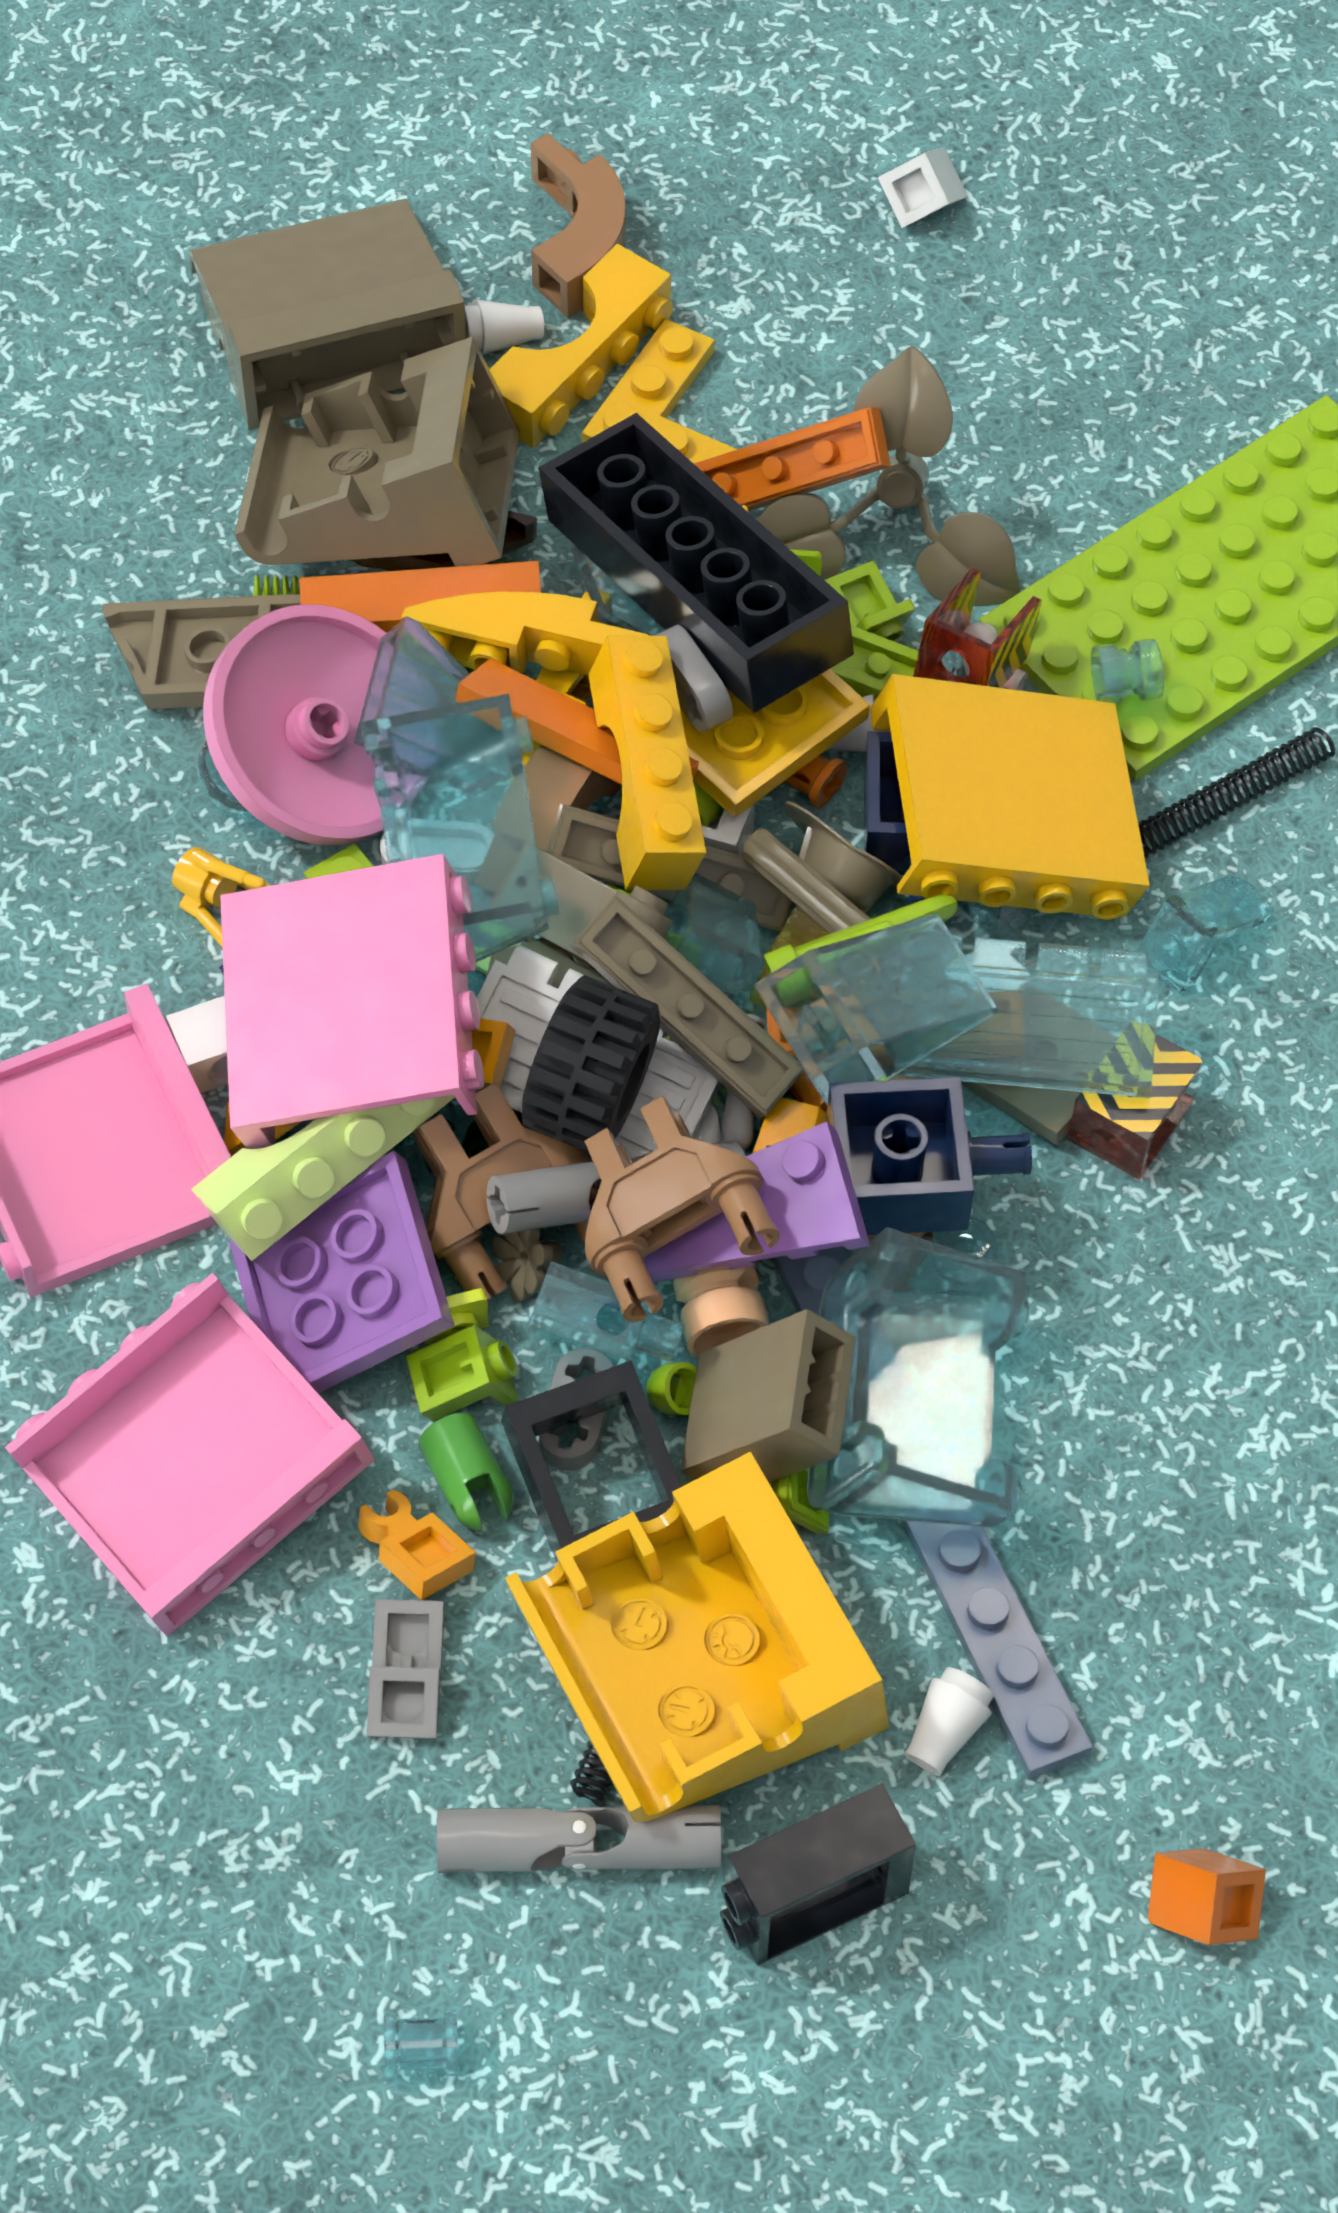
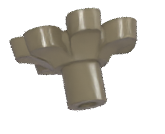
M540 1229L494 1236L491 1246L492 1253L503 1261L494 1267L503 1282L505 1281L506 1284L511 1283V1298L516 1302H521L532 1298L533 1293L543 1290L546 1284L544 1269L556 1268L561 1264L562 1250L559 1244L556 1242L540 1243Z

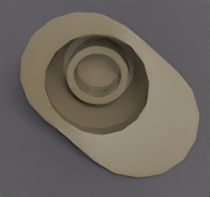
M790 801L783 805L787 815L805 833L799 858L867 915L887 889L897 890V885L902 876L896 870L871 854L853 846L805 808Z

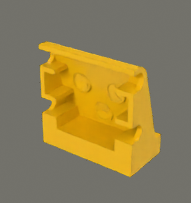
M751 1451L672 1491L673 1505L659 1517L650 1521L639 1522L635 1513L632 1512L556 1551L557 1564L544 1576L529 1582H522L517 1572L505 1577L507 1586L634 1822L641 1823L657 1819L835 1745L842 1751L889 1728L882 1678Z

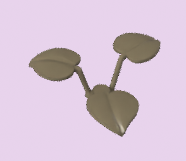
M914 346L905 349L891 363L871 376L861 388L854 405V412L868 407L880 409L888 451L896 449V453L889 458L891 467L881 471L877 480V486L871 488L866 496L840 518L832 522L828 505L824 499L817 494L804 492L787 495L778 499L766 508L757 519L789 549L819 551L822 554L821 578L825 580L837 575L845 560V545L836 533L837 531L848 526L878 500H882L887 506L899 510L916 506L925 534L933 542L919 554L916 561V571L924 587L935 598L943 601L971 568H973L965 606L1003 604L1020 593L1021 590L1012 541L1005 529L992 517L980 512H963L950 517L945 522L941 533L934 526L929 509L930 499L923 494L929 479V470L926 462L921 457H932L938 454L945 446L952 431L953 411L947 390L937 370L925 355Z

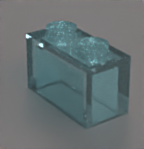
M695 872L686 890H678L663 914L673 921L664 939L730 1000L734 1001L740 990L748 992L755 985L764 965V958L761 957L759 940L761 931L758 930L755 903Z

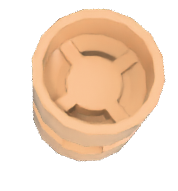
M756 1264L755 1266L731 1270L726 1266L702 1269L695 1276L672 1279L676 1301L686 1303L681 1309L680 1319L687 1350L692 1356L699 1358V1353L770 1324L764 1298L757 1291L760 1281Z

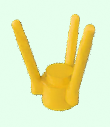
M193 847L188 850L176 864L172 876L173 887L185 894L180 902V909L195 917L222 948V926L208 912L207 907L212 905L221 907L220 895L235 893L237 886L246 890L272 886L267 884L263 878L232 866L201 847Z

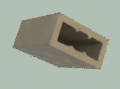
M806 1309L699 1353L680 1471L694 1479H698L751 1451L767 1481L770 1483L839 1457L856 1337Z

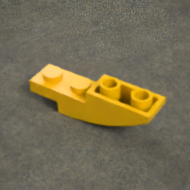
M497 591L457 595L406 607L401 616L406 653L417 655L428 662L440 663L443 661L474 670L492 658L522 674L527 662L530 661L552 671L567 670L588 675L607 635L648 636V634L599 623L597 601L539 592Z

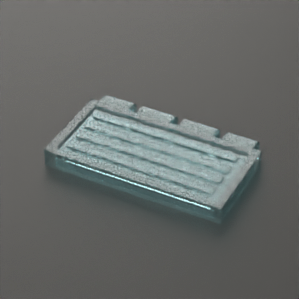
M918 932L916 950H903L892 1075L921 1078L961 1077V1081L1150 1098L1160 972L1147 971L1148 952L1103 948L1101 966H1090V947L1039 943L1037 961L1025 960V941L975 937L974 955L961 954L963 936Z

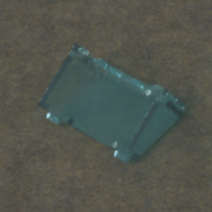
M504 694L363 721L362 729L367 755L371 754L375 765V780H373L381 810L388 864L444 854L457 877H466L471 894L472 910L469 914H463L464 933L468 932L471 936L476 962L550 928L549 916L560 914L553 876L542 878L523 760V754L534 752L527 715L515 717L510 695Z
M886 1227L869 1241L870 1247L858 1250L832 1273L822 1295L819 1316L854 1335L856 1342L840 1455L809 1468L807 1485L809 1503L816 1509L839 1516L980 1527L997 1526L1016 1513L1021 1499L1022 1486L1020 1480L1017 1479L1016 1470L1012 1463L998 1458L991 1459L996 1351L1006 1345L1011 1338L1019 1336L1027 1323L1029 1305L1025 1300L1026 1273Z

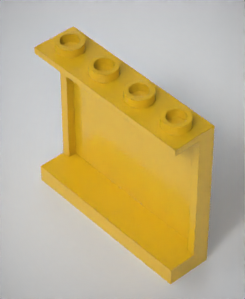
M891 675L870 707L872 729L890 731L892 736L912 864L897 885L898 894L923 896L926 899L946 894L958 901L981 903L987 907L1012 906L1037 909L1048 914L1066 912L1093 915L1102 920L1126 916L1149 888L1150 884L1115 703L906 675Z

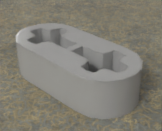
M675 625L653 635L667 636L679 705L695 729L705 732L731 720L733 707L728 691L689 633L682 626Z
M580 1347L571 1350L561 1357L558 1362L550 1390L575 1381L574 1378H579L583 1369H590L595 1371V1373L613 1367L611 1360L603 1352L593 1348ZM609 1410L578 1421L579 1439L581 1440H575L571 1445V1449L560 1448L559 1438L556 1436L563 1435L566 1432L567 1425L539 1435V1447L544 1459L551 1466L566 1471H574L588 1465L593 1461L598 1452Z

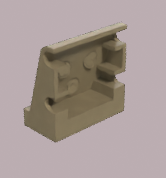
M406 199L202 246L188 251L190 268L192 273H197L201 298L220 351L225 350L229 376L248 430L259 428L263 409L274 405L283 422L302 417L301 412L306 393L370 371L373 372L377 382L384 391L390 394L406 392L401 382L405 359L466 339L464 300L452 270L443 269Z
M473 336L405 359L401 382L406 390L403 394L395 395L384 391L377 382L373 372L370 371L306 393L301 416L306 424L304 428H293L286 425L281 420L274 405L264 408L234 533L246 555L252 560L265 565L448 553L456 567L481 565L502 558L520 430Z

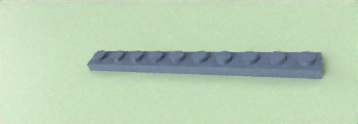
M842 1247L818 1250V1255L798 1259H790L788 1256L771 1258L797 1312L809 1309L856 1337L846 1411L979 1681L994 1693L990 1703L1028 1780L1090 1756L1093 1745Z

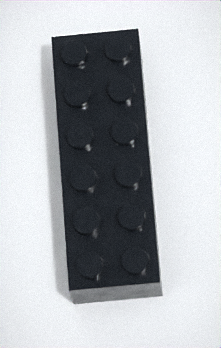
M638 413L629 416L538 467L548 521L662 628L666 630L675 625L682 626L711 664L725 687L753 713L758 712L854 655L848 601Z

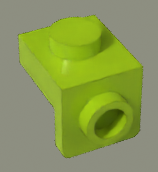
M874 560L825 579L831 587L848 601L851 625L895 641L905 633L902 626L916 611V608L911 599L896 603Z

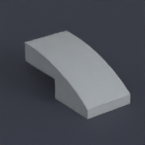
M375 1599L373 1654L369 1674L367 1737L437 1739L444 1635V1601Z

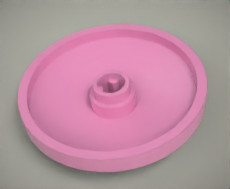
M303 604L274 610L251 622L236 635L222 650L209 675L204 695L203 722L209 752L214 765L230 792L241 805L254 817L275 831L311 844L346 845L357 843L382 833L401 820L414 808L426 791L434 773L439 747V728L432 696L421 672L405 650L389 634L363 617L346 610L324 605Z

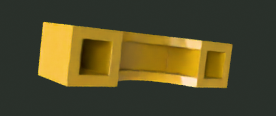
M616 244L583 277V313L591 325L580 337L566 345L552 349L535 350L513 346L489 369L520 430V441L534 448L547 434L553 436L559 433L566 424L570 411L582 399H592L600 390L605 376L617 364L623 366L632 359L638 348L639 341L651 329L656 331L665 318L669 320L673 311L670 273L623 246Z
M607 635L588 676L597 728L611 729L620 755L622 804L616 838L625 890H633L635 885L644 890H686L706 854V847L667 636Z

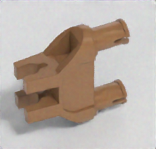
M496 1082L476 1093L477 1114L472 1115L489 1145L488 1148L469 1158L442 1113L419 1126L411 1133L436 1177L426 1226L433 1254L436 1255L438 1260L443 1257L446 1259L464 1292L482 1288L487 1300L492 1295H497L508 1288L477 1238L483 1234L480 1228L491 1222L486 1198H489L486 1195L489 1179L493 1175L592 1162L588 1152L523 1127ZM594 1184L590 1189L588 1200L590 1205L594 1204L598 1193ZM588 1221L573 1223L581 1243L585 1241Z
M664 1096L640 1108L658 1148L633 1163L627 1149L622 1143L617 1145L613 1134L608 1128L584 1141L601 1178V1184L586 1230V1258L592 1271L608 1278L621 1306V1313L624 1319L629 1322L648 1319L641 1302L646 1301L654 1315L663 1307L664 1303L643 1261L645 1256L716 1215L724 1212L737 1239L738 1248L744 1255L752 1256L764 1252L755 1232L758 1235H763L769 1248H772L780 1238V1232L777 1226L774 1225L759 1194L763 1184V1176L759 1167L738 1153L693 1139L683 1118L677 1111L673 1113Z

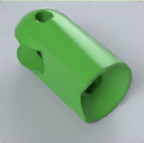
M454 1413L432 1423L420 1436L418 1447L458 1521L471 1530L482 1531L481 1520L470 1493L484 1488L488 1489L502 1518L507 1521L513 1511L514 1493L474 1417L467 1413Z

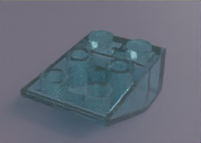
M938 913L808 950L754 984L790 1047L826 1104H828L830 1083L886 1081L999 1012L998 1007Z

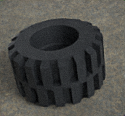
M586 975L581 976L560 1000L536 1052L522 1099L523 1126L588 1153L589 1151L584 1141L600 1131L608 1128L616 1139L635 1103L652 1059L660 1029L659 1005Z

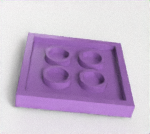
M394 1150L379 1158L253 1261L229 1238L249 1318L317 1393L454 1327L407 1161Z

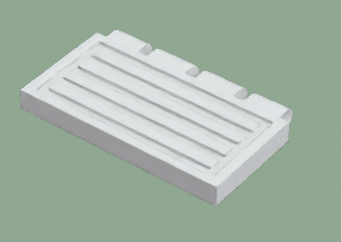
M518 945L507 965L495 960L476 999L480 1018L507 1022L516 1030L500 1090L512 1110L522 1115V1099L526 1082L545 1030L566 991L584 974L570 968L557 989L551 986L559 969V963ZM661 1028L659 1029L652 1059L638 1096L625 1124L615 1139L617 1145L621 1143L624 1145L631 1159L658 1149L640 1108L664 1096L673 1113L677 1111L683 1118L691 1137L694 1139L721 1084L679 1044L665 1039L667 1034ZM483 1088L475 1089L476 1093L483 1090Z

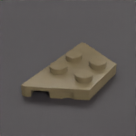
M300 594L106 603L103 604L102 612L147 709L203 707L209 675L215 661L228 643L251 622L280 608L301 605Z

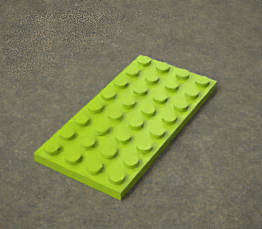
M1323 396L979 618V622L989 623L996 629L998 638L996 642L999 649L1038 602L1042 600L1030 653L1018 669L1027 672V679L1043 694L1115 703L1128 773L1134 782L1338 646V404L1329 396Z

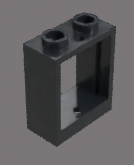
M632 1361L505 1406L501 1423L556 1562L558 1561L556 1551L614 1521L574 1535L535 1436L624 1405L662 1503L635 1512L639 1522L650 1521L665 1513L674 1502L672 1491L682 1487Z
M883 1783L728 1855L727 1883L721 1886L727 1908L720 1911V1917L724 1929L736 1950L748 1947L758 1966L909 1893L916 1843Z

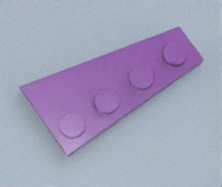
M826 1121L746 1156L747 1159L759 1167L763 1176V1184L759 1194L774 1225L777 1226L780 1232L779 1241L772 1248H769L762 1234L758 1235L755 1232L764 1252L752 1256L742 1254L738 1248L737 1239L724 1212L645 1256L643 1261L652 1281L659 1282L695 1276L699 1270L726 1266L730 1270L755 1266L756 1260L788 1256L790 1259L818 1255V1250L844 1246L848 1250L870 1247L837 1129Z

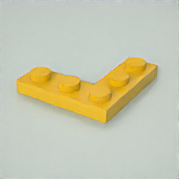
M665 318L582 431V443L629 416L638 413L692 463L737 450L666 419L715 352V339Z

